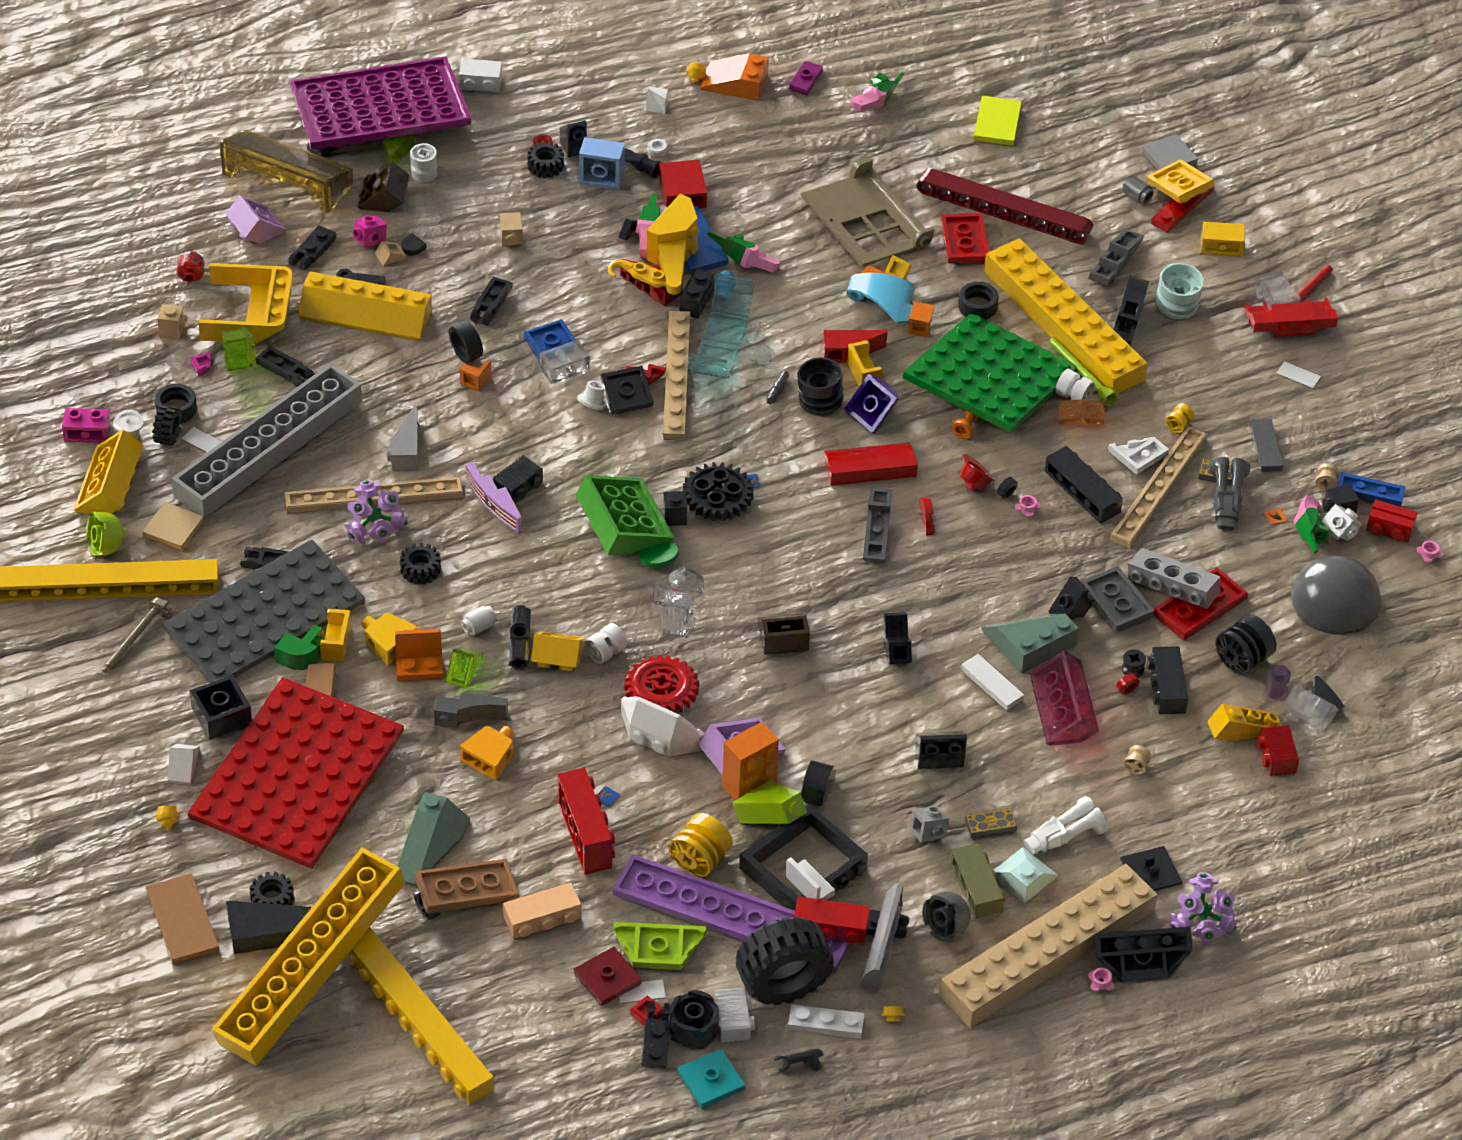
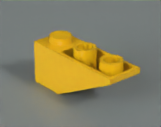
M1223 703L1207 721L1214 739L1230 742L1257 738V736H1260L1261 727L1282 726L1276 713Z

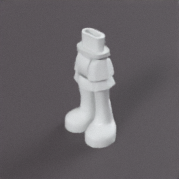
M1084 796L1077 801V805L1058 818L1053 816L1050 821H1046L1040 828L1031 832V837L1025 839L1024 844L1033 855L1040 851L1045 853L1047 849L1050 850L1068 844V841L1088 829H1092L1095 833L1101 835L1108 831V825L1101 810L1098 807L1095 808L1093 801L1089 797ZM1080 817H1083L1082 819H1080L1079 821H1077V822L1074 823L1073 825H1071V826H1069V827H1067V828L1064 827V826H1066L1067 824L1071 823L1072 821H1074V820H1076V819H1078V818H1080Z

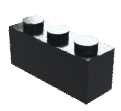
M1180 646L1152 647L1151 656L1147 657V668L1152 670L1150 686L1155 689L1153 691V704L1157 705L1158 714H1186L1188 693Z

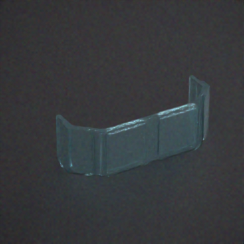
M719 273L715 274V290L711 312L697 355L689 353L688 372L726 379L730 378L749 318L753 296V279Z

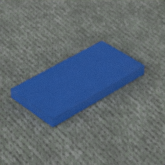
M694 206L697 215V227L699 228L697 235L699 247L697 252L685 261V267L690 275L696 269L705 271L729 264V258L721 251L722 247L707 235L708 231L712 230L698 206Z

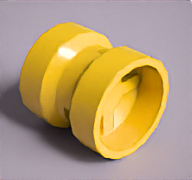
M1180 403L1167 416L1165 423L1171 431L1181 433L1187 427V424H1190L1194 419V411L1190 406Z

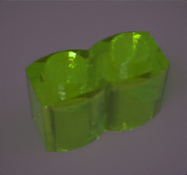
M247 327L221 331L224 362L227 372L252 368V361L256 360L255 350L251 348V346L255 345L253 333H248Z

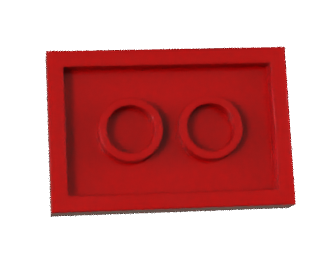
M982 213L941 215V226L948 263L985 262L986 253L989 252Z

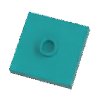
M722 1048L678 1067V1074L701 1109L745 1090L744 1082Z

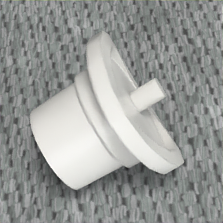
M589 381L584 393L579 394L577 400L591 409H605L607 401L603 396L605 385L597 381Z
M134 410L122 411L113 420V427L116 431L119 432L124 429L136 439L139 437V431L144 426L142 415Z

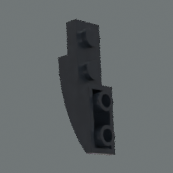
M1129 275L1113 330L1131 346L1150 281Z

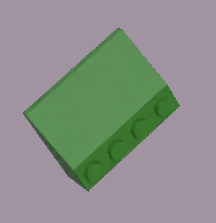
M585 475L576 493V497L607 555H629L648 547L673 541L674 536L642 478Z

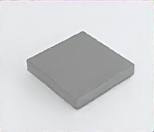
M1177 134L1142 146L1141 152L1157 170L1179 160H1183L1191 166L1198 162L1196 155Z

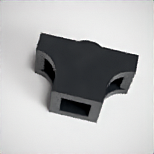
M1070 576L1048 612L1050 614H1066L1071 620L1077 617H1084L1095 599L1077 577Z

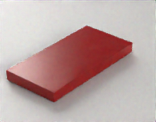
M1215 568L1210 573L1220 576V594L1207 609L1179 598L1171 597L1154 608V616L1184 641L1248 599L1249 593L1219 568Z

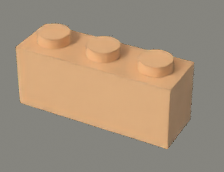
M567 883L503 903V918L513 939L527 937L532 933L550 930L555 926L572 923L581 919V903L572 883Z

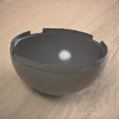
M1325 556L1310 562L1298 573L1291 589V603L1297 611L1298 617L1310 627L1329 634L1344 635L1345 632L1361 631L1375 620L1380 609L1381 595L1375 577L1363 564L1345 556Z

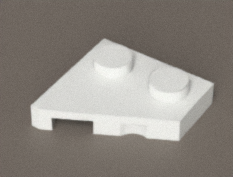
M1155 437L1144 438L1143 440H1130L1127 442V445L1116 446L1115 443H1111L1108 446V451L1136 475L1163 459L1169 453V449Z

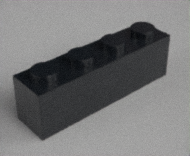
M1068 446L1046 457L1045 472L1100 524L1121 513L1123 498L1120 493L1108 485L1104 478H1101L1094 472L1092 467L1080 459L1078 454L1073 452Z

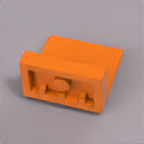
M441 629L395 631L397 682L443 679Z

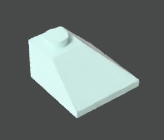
M1024 847L994 869L997 882L1023 903H1026L1057 878V874Z

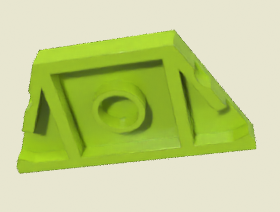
M613 922V931L633 968L682 970L706 936V926Z

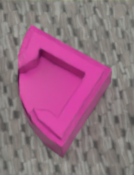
M211 352L190 358L198 377L207 373L212 366Z

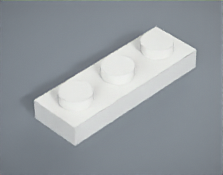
M791 1004L788 1030L861 1039L864 1013Z

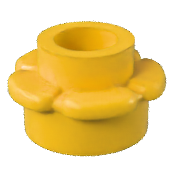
M883 1006L881 1016H885L886 1021H901V1016H905L903 1006Z

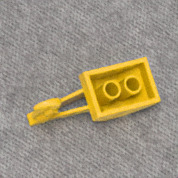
M679 194L647 230V261L660 265L661 270L646 265L643 262L631 263L626 260H616L608 267L609 275L616 278L617 275L613 270L620 267L626 269L637 280L656 288L665 286L669 294H679L682 287L685 261L692 254H695L699 247L697 242L699 232L697 215L691 198Z

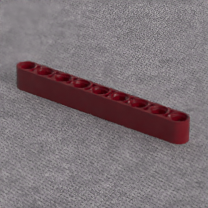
M927 168L916 184L918 191L924 195L1076 244L1085 243L1093 229L1092 221L1086 217L933 168Z

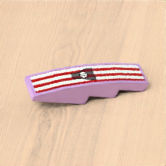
M474 462L465 464L466 480L480 501L501 522L515 532L521 533L522 517L507 488L497 489L490 474L481 477Z

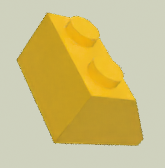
M540 631L534 634L531 661L537 662L536 666L550 668V664L559 665L560 670L572 671L573 667L576 668L580 664L586 637Z

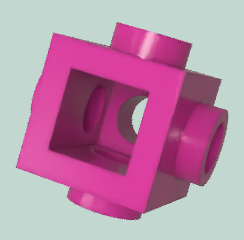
M377 215L364 216L361 219L355 220L353 236L363 247H373L380 244L381 241L386 242L387 224Z

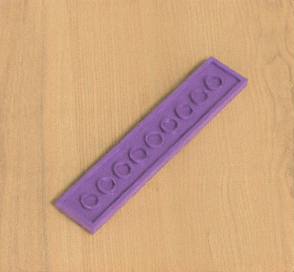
M633 854L613 888V895L700 926H706V928L746 941L747 936L755 933L759 927L767 926L770 924L769 922L774 920L780 921L786 917L793 919L795 911ZM827 940L834 958L831 972L836 973L850 943L839 940Z

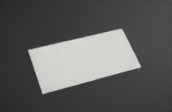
M1285 361L1277 371V374L1311 388H1314L1321 377Z
M195 427L181 438L206 452H209L221 443L220 440Z
M663 980L642 982L639 986L619 996L620 1003L640 1001L647 995L652 999L666 997Z

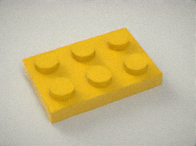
M1183 160L1176 161L1147 176L1150 185L1179 203L1187 202L1190 198L1205 193L1208 189L1214 187L1212 178Z

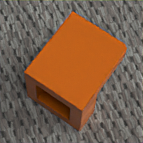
M914 301L909 317L908 334L929 337L934 305Z
M486 360L480 368L474 365L471 367L463 364L459 369L460 384L479 391L492 376L491 361Z

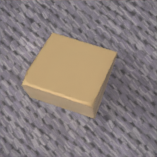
M381 241L375 251V255L384 266L406 258L398 243Z

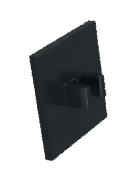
M1165 846L1120 857L1122 864H1127L1154 891L1182 884V880Z

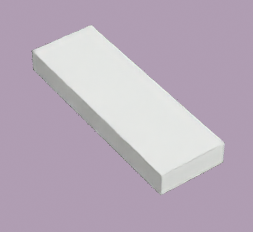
M979 654L961 664V670L1006 711L1024 700V694Z

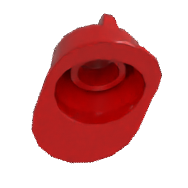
M962 454L965 463L960 477L964 480V486L968 490H983L992 481L995 482L984 466L971 456Z

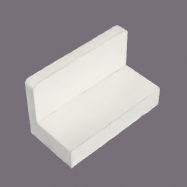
M791 857L787 859L786 877L805 897L828 900L835 895V889L805 859L799 863H796Z

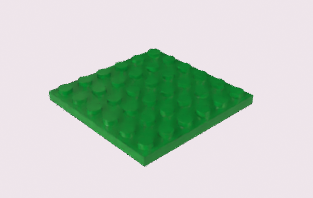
M969 314L903 372L902 378L1012 433L1055 393L1057 382L1066 369L1077 373V366L1069 360L1045 350L978 315Z

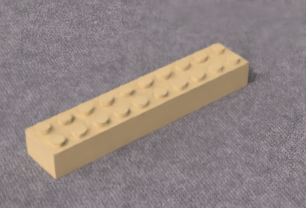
M1124 864L942 978L939 997L971 1029L1095 950L1094 934L1123 932L1155 912L1158 894L1127 864Z

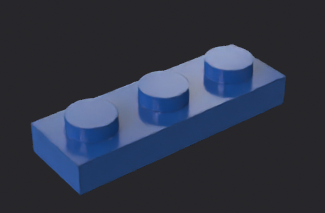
M1343 472L1340 474L1337 486L1351 484L1359 499L1373 502L1379 500L1401 507L1406 486Z

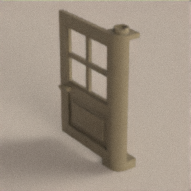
M870 156L859 158L852 164L850 170L851 178L801 193V197L861 267L889 259L892 255L898 256L930 245L934 234V228L925 229L872 168L873 159ZM885 211L895 222L894 224L876 229L867 217ZM862 219L871 231L852 237L842 225ZM899 227L909 238V240L890 245L881 233ZM875 235L885 246L884 248L866 253L856 241Z

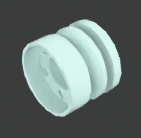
M1174 263L1165 267L1160 274L1155 304L1158 310L1163 315L1172 319H1186L1194 315L1199 308L1200 295L1203 289L1204 278L1201 272L1194 266L1185 263Z

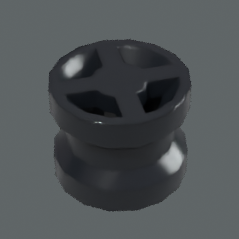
M1136 649L1125 652L1122 664L1124 675L1134 673L1137 677L1143 675L1146 663L1144 653Z

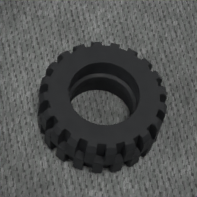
M786 917L780 921L774 920L769 922L770 924L767 926L759 927L755 933L747 936V940L741 943L735 958L736 968L748 995L759 1003L781 1005L784 1002L788 1004L795 999H802L806 997V994L816 991L819 985H823L826 978L831 974L834 958L820 926L809 919L794 917L793 919Z

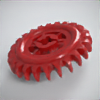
M658 655L656 659L650 656L648 661L641 659V664L635 663L633 668L628 670V675L625 677L624 690L626 691V697H641L674 713L675 708H678L683 713V704L690 708L691 701L694 703L696 696L699 694L700 682L697 673L694 672V668L691 666L687 667V662H680V658L676 657L672 660L669 655L666 658Z

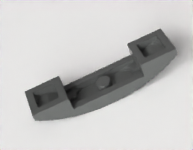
M870 487L863 553L864 561L885 562L892 489Z

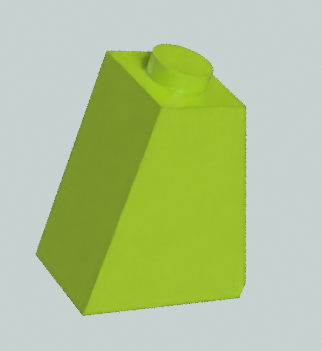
M770 780L732 802L739 823L789 824L807 813L799 791Z

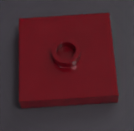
M615 947L574 968L576 977L600 1006L642 984L640 976Z

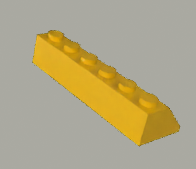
M309 271L302 289L298 318L420 341L432 314L431 294Z

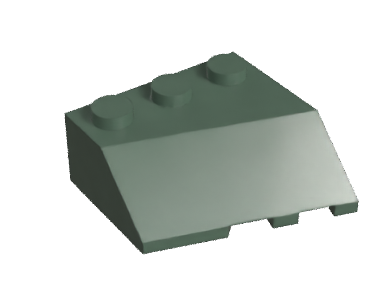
M1047 614L982 627V631L1021 674L1075 647L1079 630L1066 614Z

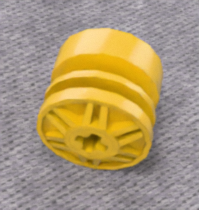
M698 813L692 817L683 830L671 841L669 851L674 861L684 871L697 877H706L719 863V860L732 848L733 839L727 828L716 818L708 814Z

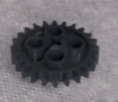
M713 462L712 467L704 464V469L696 467V473L690 471L689 477H685V483H683V491L686 493L689 511L696 510V516L704 514L703 519L712 516V521H715L716 517H720V520L724 521L725 516L732 520L733 514L740 516L741 511L746 512L747 506H751V500H753L754 485L751 484V478H747L746 472L740 474V468L733 470V464L724 467V462L720 466H716L715 462Z

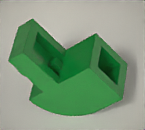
M314 624L303 639L286 633L274 647L275 662L293 670L308 669V665L317 664L319 662L318 651L321 649L320 643L321 640H324L322 628Z

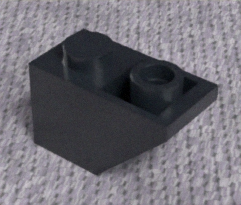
M586 120L560 127V144L567 157L579 155L584 137H587Z

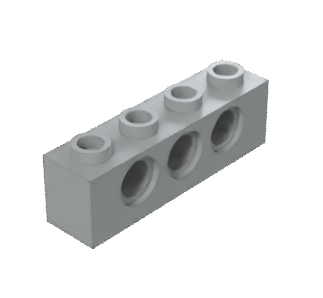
M1141 548L1128 563V579L1130 581L1207 609L1220 594V576L1147 549Z

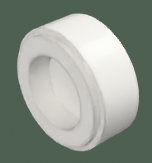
M653 139L648 143V154L650 156L661 158L668 153L666 141Z

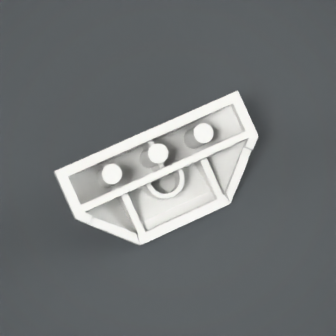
M623 697L621 699V715L628 736L637 744L647 746L657 753H662L669 757L702 750L699 743L704 736V732L696 729L692 723L681 715L641 697Z

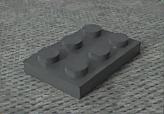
M1119 566L1081 581L1089 590V594L1095 599L1093 605L1115 632L1154 617V609Z

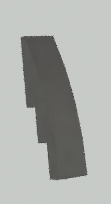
M1125 228L1110 242L1108 250L1100 257L1098 265L1090 272L1088 279L1108 286L1131 259L1142 242L1144 235Z

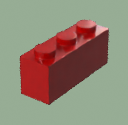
M798 896L794 917L806 918L818 924L826 940L865 944L870 906Z

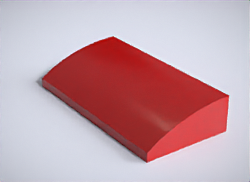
M909 442L823 451L831 485L917 477L918 464Z

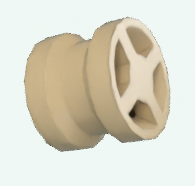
M1329 463L1320 465L1317 470L1316 486L1324 491L1337 487L1339 469Z
M1132 746L1123 765L1130 773L1141 775L1146 771L1147 764L1150 762L1152 755L1145 747Z

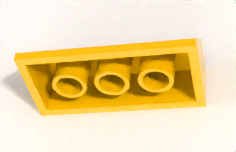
M123 429L96 446L74 507L75 512L94 515L92 512H108L112 514L119 512L123 508L125 496L130 489L131 478L136 472L135 466L141 457L140 452L143 444Z

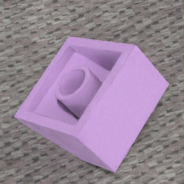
M241 195L238 196L226 212V216L230 219V224L240 232L239 236L246 242L252 241L260 244L285 234L287 231L267 205Z

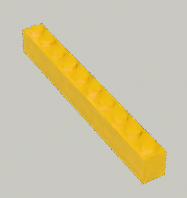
M218 559L0 567V602L213 595L219 592Z
M369 927L347 954L346 959L349 964L356 966L362 980L369 982L375 996L378 999H383L389 1013L396 1015L402 1029L405 1032L409 1031L415 1045L418 1048H423L429 1062L432 1065L436 1064L440 1069L442 1078L453 1085L454 1091L460 1099L463 1098L468 1105H471L494 1091V1077Z

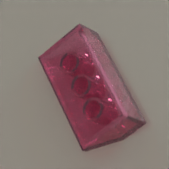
M1063 650L1029 673L1046 743L1049 746L1082 743L1099 731L1080 659Z

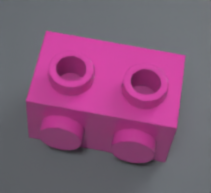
M65 408L62 423L64 442L102 443L109 438L111 427L109 409Z

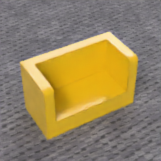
M1203 222L1201 254L1243 255L1245 243L1244 224Z
M868 340L848 344L847 363L859 387L868 374L882 378L883 373L881 367L874 366L869 356L870 344Z
M328 609V625L325 639L321 640L320 643L321 660L344 663L351 633L350 610Z

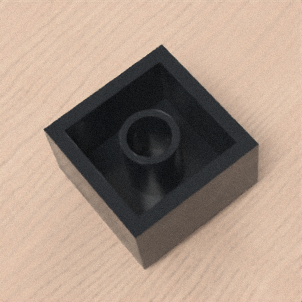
M233 675L189 690L191 708L209 740L246 727L252 721L251 706Z

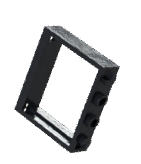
M810 804L805 806L806 814L789 824H780L740 853L739 869L779 904L794 911L798 896L767 870L761 862L809 827H813L850 859L824 878L835 889V892L845 888L856 876H861L862 872L867 869L868 854Z

